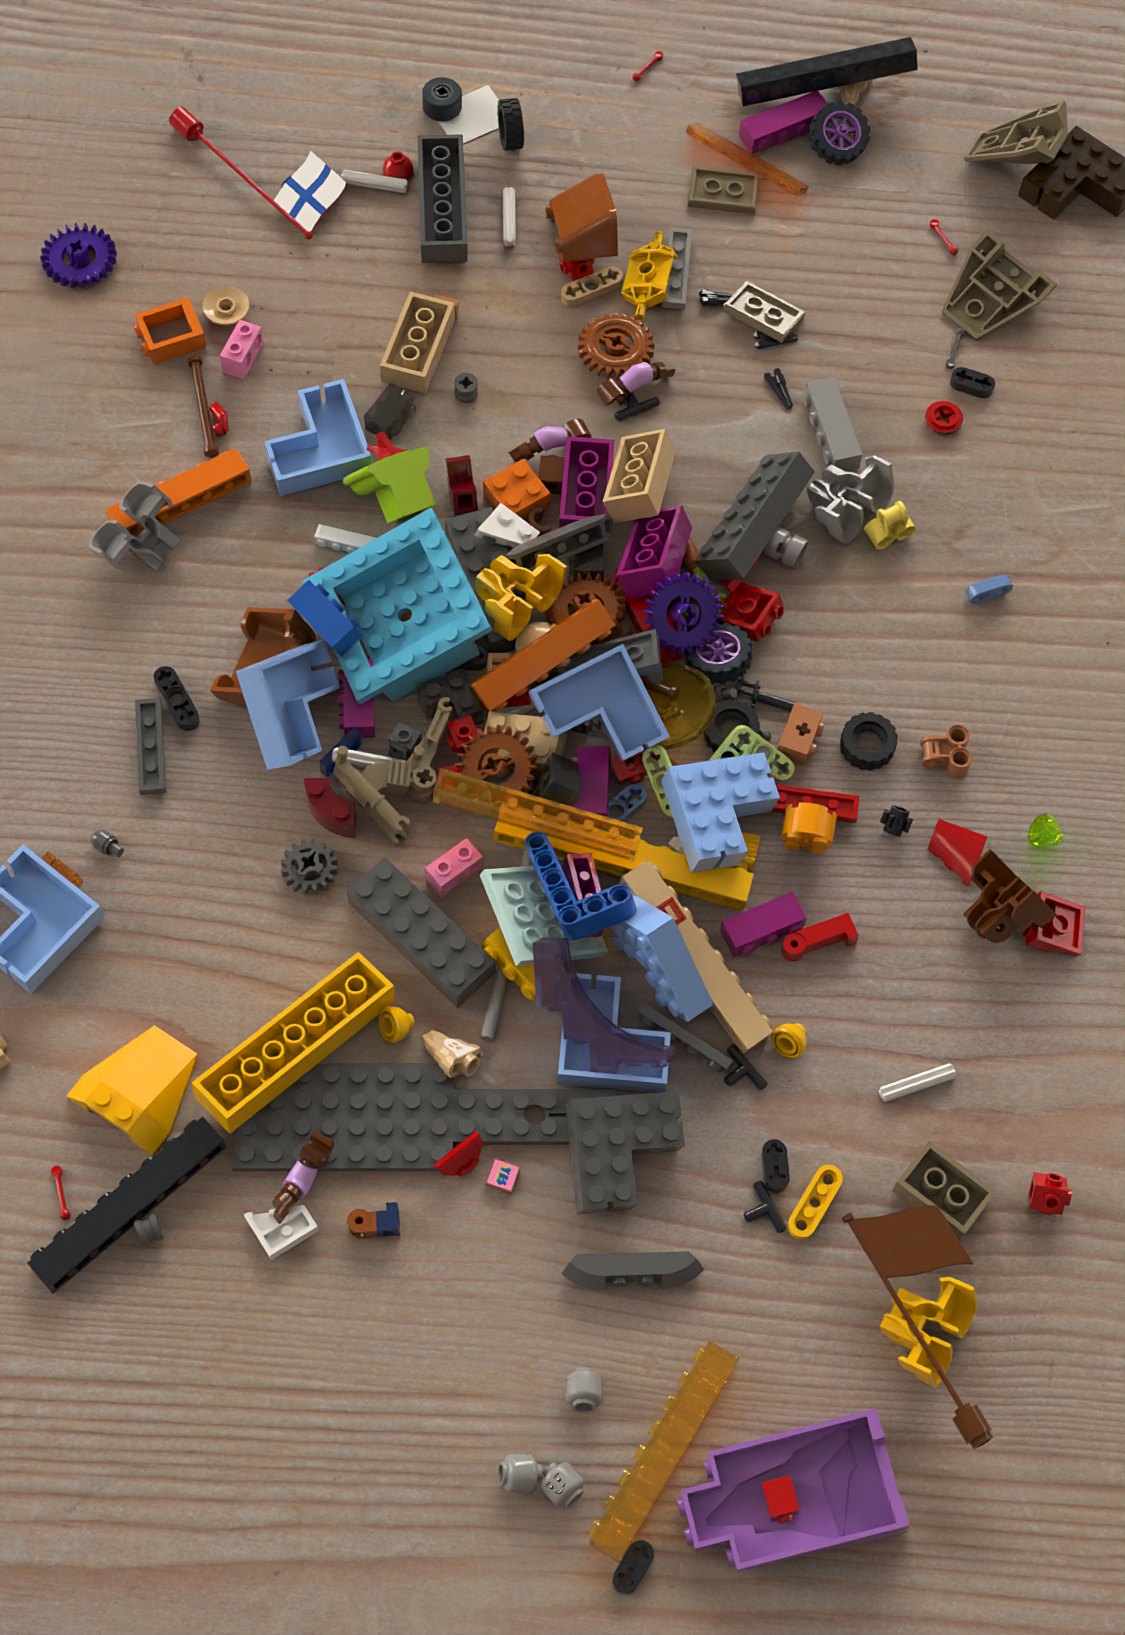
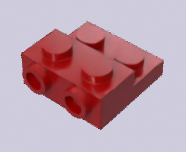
M741 582L724 601L729 609L724 612V617L716 622L719 624L724 622L730 623V626L733 627L737 625L741 628V631H745L748 634V639L750 638V640L759 643L763 637L770 635L774 620L781 619L783 616L784 605L780 594Z
M1043 891L1037 893L1057 916L1043 928L1033 924L1029 929L1024 932L1022 931L1023 937H1026L1025 945L1047 953L1056 950L1074 957L1081 955L1086 906Z

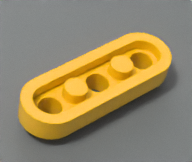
M824 1165L817 1170L791 1214L787 1228L790 1235L795 1239L806 1240L813 1235L841 1187L843 1176L836 1166ZM829 1177L833 1183L827 1185L824 1183L823 1178ZM810 1201H818L819 1207H812ZM803 1223L806 1229L799 1230L796 1224Z

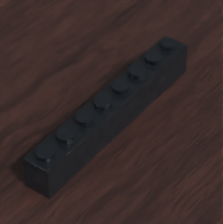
M907 37L736 73L738 94L744 107L918 70L917 49L912 38Z
M203 1116L198 1121H191L184 1128V1132L177 1138L169 1139L163 1145V1150L156 1156L152 1155L145 1159L138 1171L134 1174L126 1175L119 1182L120 1186L114 1191L103 1194L98 1199L95 1207L90 1211L85 1210L79 1214L71 1227L60 1230L53 1237V1242L47 1247L37 1249L31 1255V1260L27 1264L48 1290L54 1294L134 1226V1220H142L227 1148L224 1139Z

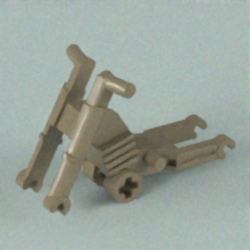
M443 697L439 700L438 709L426 736L414 748V752L406 762L390 759L389 762L371 764L361 774L347 761L348 748L340 746L337 750L333 780L343 785L346 792L369 815L368 818L370 820L373 819L390 837V843L395 847L399 843L396 837H400L401 840L406 839V832L402 830V826L399 824H403L408 828L410 820L406 816H401L389 804L384 795L406 798L407 794H409L412 800L419 803L426 802L431 798L437 777L431 765L447 727L448 717L452 712V707H444V705L449 704V697Z

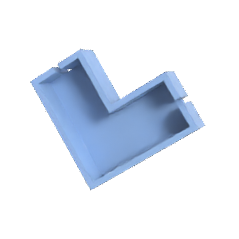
M344 379L323 384L325 402L323 403L321 402L319 385L299 390L300 409L308 430L264 441L267 459L280 496L343 480L347 475L372 464L370 451L366 450L368 445Z
M325 640L301 645L236 671L267 770L290 766L322 751L307 702L340 688L333 667L311 671L310 668L331 662Z
M623 644L528 692L538 712L544 711L545 715L542 717V720L551 738L598 716L620 761L643 751V744L647 749L670 737Z
M765 753L671 766L668 768L661 782L691 873L713 870L715 865L717 869L738 866L748 853L737 817L771 812L780 799L773 777L768 778L771 770Z
M23 844L7 860L14 876L11 878L4 865L0 867V901L20 916L0 937V969L9 977L12 976L14 981L32 994L105 917L100 905Z
M633 895L637 911L633 917L607 928L613 935L611 941L618 951H624L628 957L637 959L647 971L645 978L655 988L657 992L655 999L663 1009H669L675 1017L679 1016L688 1022L714 1004L674 918Z
M567 972L558 1085L647 1093H662L666 1091L671 1032L617 1028L621 977L597 975L596 989H590L591 974Z

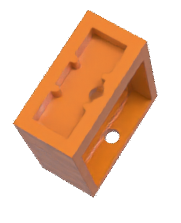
M189 297L135 314L137 324L133 325L138 339H143L144 342L141 343L144 355L145 357L150 356L153 364L206 348L204 332ZM184 317L190 333L153 344L148 328Z

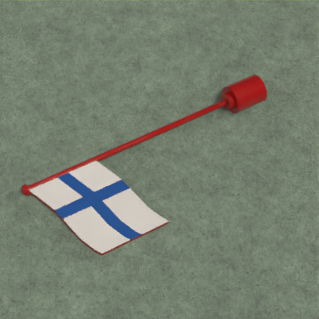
M185 107L176 108L169 117V124L188 141L200 139L304 233L305 238L308 240L312 239V231L320 218L340 198L347 185L338 174L310 151L303 165L285 182L273 200L202 136L203 123Z

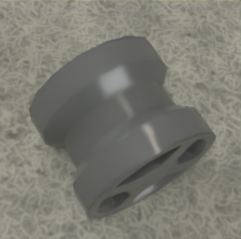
M462 373L455 378L454 391L456 399L462 403L473 402L478 396L477 378L470 373Z
M155 1213L150 1214L147 1219H136L133 1221L142 1247L147 1246L152 1240L160 1241L164 1239Z

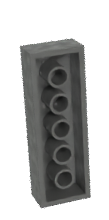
M463 134L417 135L422 263L468 262Z
M799 451L768 454L760 460V465L750 475L747 484L737 494L736 500L724 513V518L714 528L711 537L701 547L700 553L694 560L710 581L745 578L815 473Z
M492 507L445 520V534L483 611L485 601L481 599L476 591V576L485 568L490 570V564L493 560L501 555L505 557L509 553L507 546L496 543L495 538L486 535L478 538L474 535L477 529L493 512ZM517 589L513 591L516 597L526 601L524 592ZM532 614L527 625L535 622ZM486 615L493 631L483 636L488 652L506 653L516 650L517 638L509 641L494 630V620Z
M386 857L347 890L348 903L457 1008L495 974V961Z

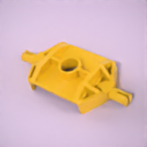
M658 231L655 232L653 242L631 252L621 294L625 301L637 306L635 319L640 320V318L644 320L648 307L668 300L666 288L673 259L677 260L678 257L675 250L662 245L664 233L661 231L659 233ZM647 268H652L648 273H642Z

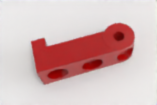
M845 913L788 934L783 940L782 955L788 961H798L806 953L843 940L847 947L855 945L859 935L849 913Z

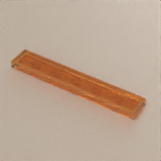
M699 123L688 125L686 134L796 197L807 192L809 187L807 184Z

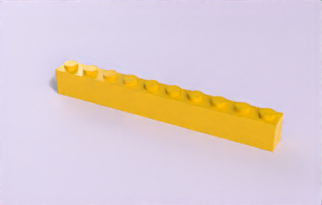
M502 804L494 829L493 841L527 850L525 846L526 837L532 832H543L547 835L557 859L564 861L567 854L592 853L596 870L619 877L624 876L646 860H649L652 865L655 864L660 869L663 875L662 880L667 886L670 885L676 893L736 910H744L754 875L744 868L726 867L717 869L715 865L713 870L691 873L685 853L675 852L667 846H653L642 839H628L617 832H603L592 825L582 826L573 823L567 818L557 819L548 816L542 811L532 812L525 810L517 804Z

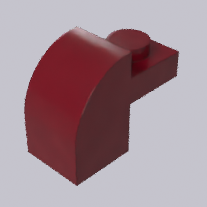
M470 456L446 458L447 482L454 514L478 511L477 493L473 482Z

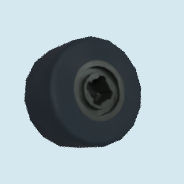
M437 77L428 81L422 89L423 110L425 114L436 121H449L458 116L462 109V89L459 84L453 79L446 77Z

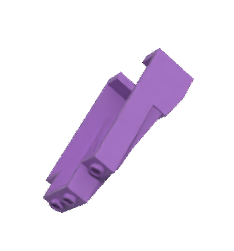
M877 1409L708 1451L709 1460L704 1461L708 1479L714 1478V1481L681 1489L682 1498L677 1499L681 1517L687 1515L689 1527L684 1528L688 1546L694 1545L696 1552L730 1544L731 1548L726 1549L730 1567L736 1566L738 1573L837 1547L842 1549L908 1533L910 1525L894 1478ZM790 1475L800 1511L799 1514L794 1515L795 1520L778 1524L777 1520L770 1521L761 1484L765 1481Z

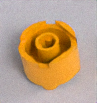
M799 803V806L796 808H792V804L787 805L781 839L785 842L784 847L790 850H799L800 847L810 849V852L813 854H825L826 849L831 848L833 844L837 814L833 811L831 815L827 813V807L813 803Z

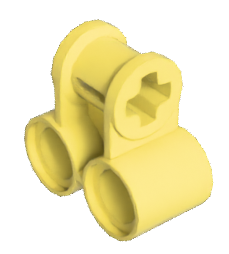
M901 501L895 502L894 506L885 510H877L876 518L868 522L864 527L865 533L877 550L888 547L896 538L904 540L910 537L916 530L915 525L909 518L905 505Z

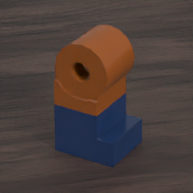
M386 1203V1210L367 1212L364 1209L353 1210L347 1217V1224L351 1234L356 1238L400 1236L398 1203Z

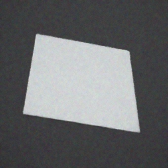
M489 85L462 96V109L458 116L449 121L438 122L447 135L463 134V143H466L499 128L497 115L499 99Z

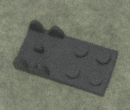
M653 629L595 644L581 654L576 652L569 657L571 661L560 668V675L623 644L639 676L646 675L650 682L658 685L662 681L663 673L657 631Z

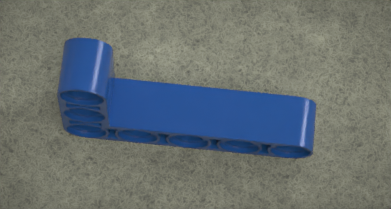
M536 831L526 837L525 846L566 939L572 941L582 939L635 915L637 907L632 891L624 884L615 885L576 901L547 835Z

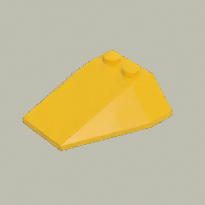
M154 1025L83 1074L66 1097L87 1112L92 1110L128 1134L133 1143L154 1156L171 1134L198 1054Z

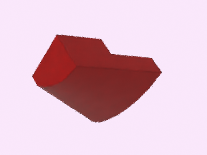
M938 819L927 849L935 857L941 858L949 870L953 869L963 879L962 883L964 885L970 886L973 865L980 859L988 836Z

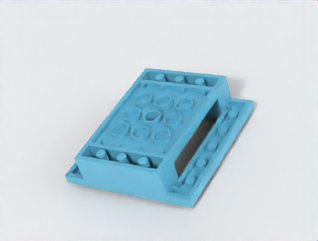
M432 508L303 580V584L308 580L315 586L320 583L329 593L326 598L330 602L335 599L343 607L337 595L338 593L344 600L350 615L360 625L357 630L363 635L361 639L370 658L373 659L374 666H370L359 640L342 657L335 651L356 700L360 704L382 692L392 702L401 699L478 656L480 652L474 641L493 631ZM344 610V611L342 612V614H343L345 617H347V614H346V612H345V610ZM412 612V616L408 621H401L404 613Z

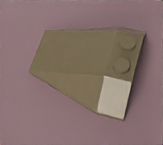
M1065 100L1043 106L978 134L963 157L964 160L969 162L1016 164L1051 162L1055 159L1056 154L1068 136Z
M986 230L971 246L942 309V314L957 326L963 328L966 333L977 341L1040 304L1057 286V283L1040 270L1035 274L1005 250V244L989 230Z

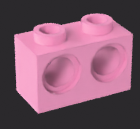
M239 320L220 354L223 373L245 379L264 344L260 326Z
M466 838L425 867L426 880L438 895L444 898L483 869V856Z

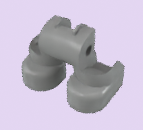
M875 455L865 458L866 469L860 475L853 472H845L831 464L822 472V481L815 479L807 487L809 500L816 507L815 514L820 524L827 527L831 537L844 544L850 543L859 534L864 522L863 507L876 513L879 509L884 510L893 496L892 464ZM848 494L858 496L861 506L844 498Z
M139 481L124 495L119 508L132 520L139 522L144 530L138 537H135L117 521L108 520L92 536L89 548L98 556L107 560L112 566L124 570V566L119 563L128 551L148 567L157 570L164 563L162 557L167 550H174V547L180 541L178 537L155 518L163 507H174L171 499L154 484Z

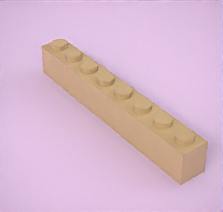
M646 860L622 876L619 884L627 885L633 895L674 918L714 1004L709 1007L710 1011L744 1055L773 1033L771 1022L764 1014L761 1015L758 1012L753 997L742 990L737 975L733 971L729 972L724 965L725 960L721 953L716 949L713 950L708 943L709 938L702 928L698 929L692 921L694 918L689 909L682 907L678 902L676 891L670 885L667 886L662 880L663 875L660 869L655 864L652 865L649 860Z

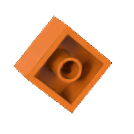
M524 459L483 481V497L493 510L502 503L527 522L532 509L543 507L545 509L544 512L550 509V492Z

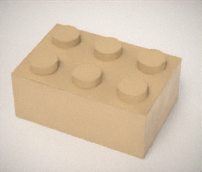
M489 711L486 726L492 727L494 732L499 724L502 726L503 732H505L507 726H510L512 728V735L519 730L521 732L520 740L524 737L529 738L526 747L534 746L535 749L530 755H535L538 759L532 765L539 768L537 771L532 772L531 775L557 779L568 735L567 731L551 738L542 717ZM485 726L484 734H487L486 726ZM495 749L489 751L484 757L494 753L504 758L510 755V753L504 749ZM494 762L495 767H494L492 770H494V771H497V770H498V769H497V765L499 764L498 762ZM515 764L510 766V769H515Z

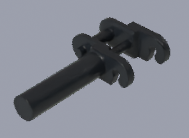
M742 676L741 680L738 679L737 681L740 684L735 685L737 696L740 693L751 696V700H753L751 707L753 709L756 701L788 711H792L794 703H796L759 692L757 689H760L761 686L758 685V680L756 683L745 681L744 676ZM742 685L754 688L753 692L742 690Z

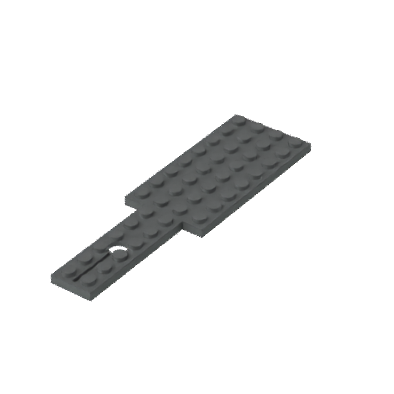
M318 1063L234 1130L232 1170L291 1171L298 1159L303 1160L299 1157L303 1145H307L313 1132H318L334 1142V1148L329 1158L322 1167H317V1171H439L433 1165L453 1150V1145H459L475 1131L480 1134L483 1145H570L565 1105L571 1099L616 1096V1089H454V1077H448L443 1069L439 1067L438 1063ZM536 1106L543 1109L546 1115L545 1120L540 1125H530L524 1118L525 1111L528 1108Z

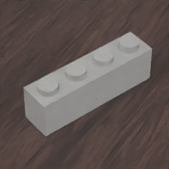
M831 377L807 382L805 393L802 394L803 404L809 408L811 425L816 427V438L818 445L823 447L825 464L829 466L832 464L843 471L859 468L863 454L835 378Z

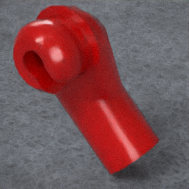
M214 402L210 405L209 410L218 423L213 424L212 429L216 436L225 435L229 430L228 415L219 403Z

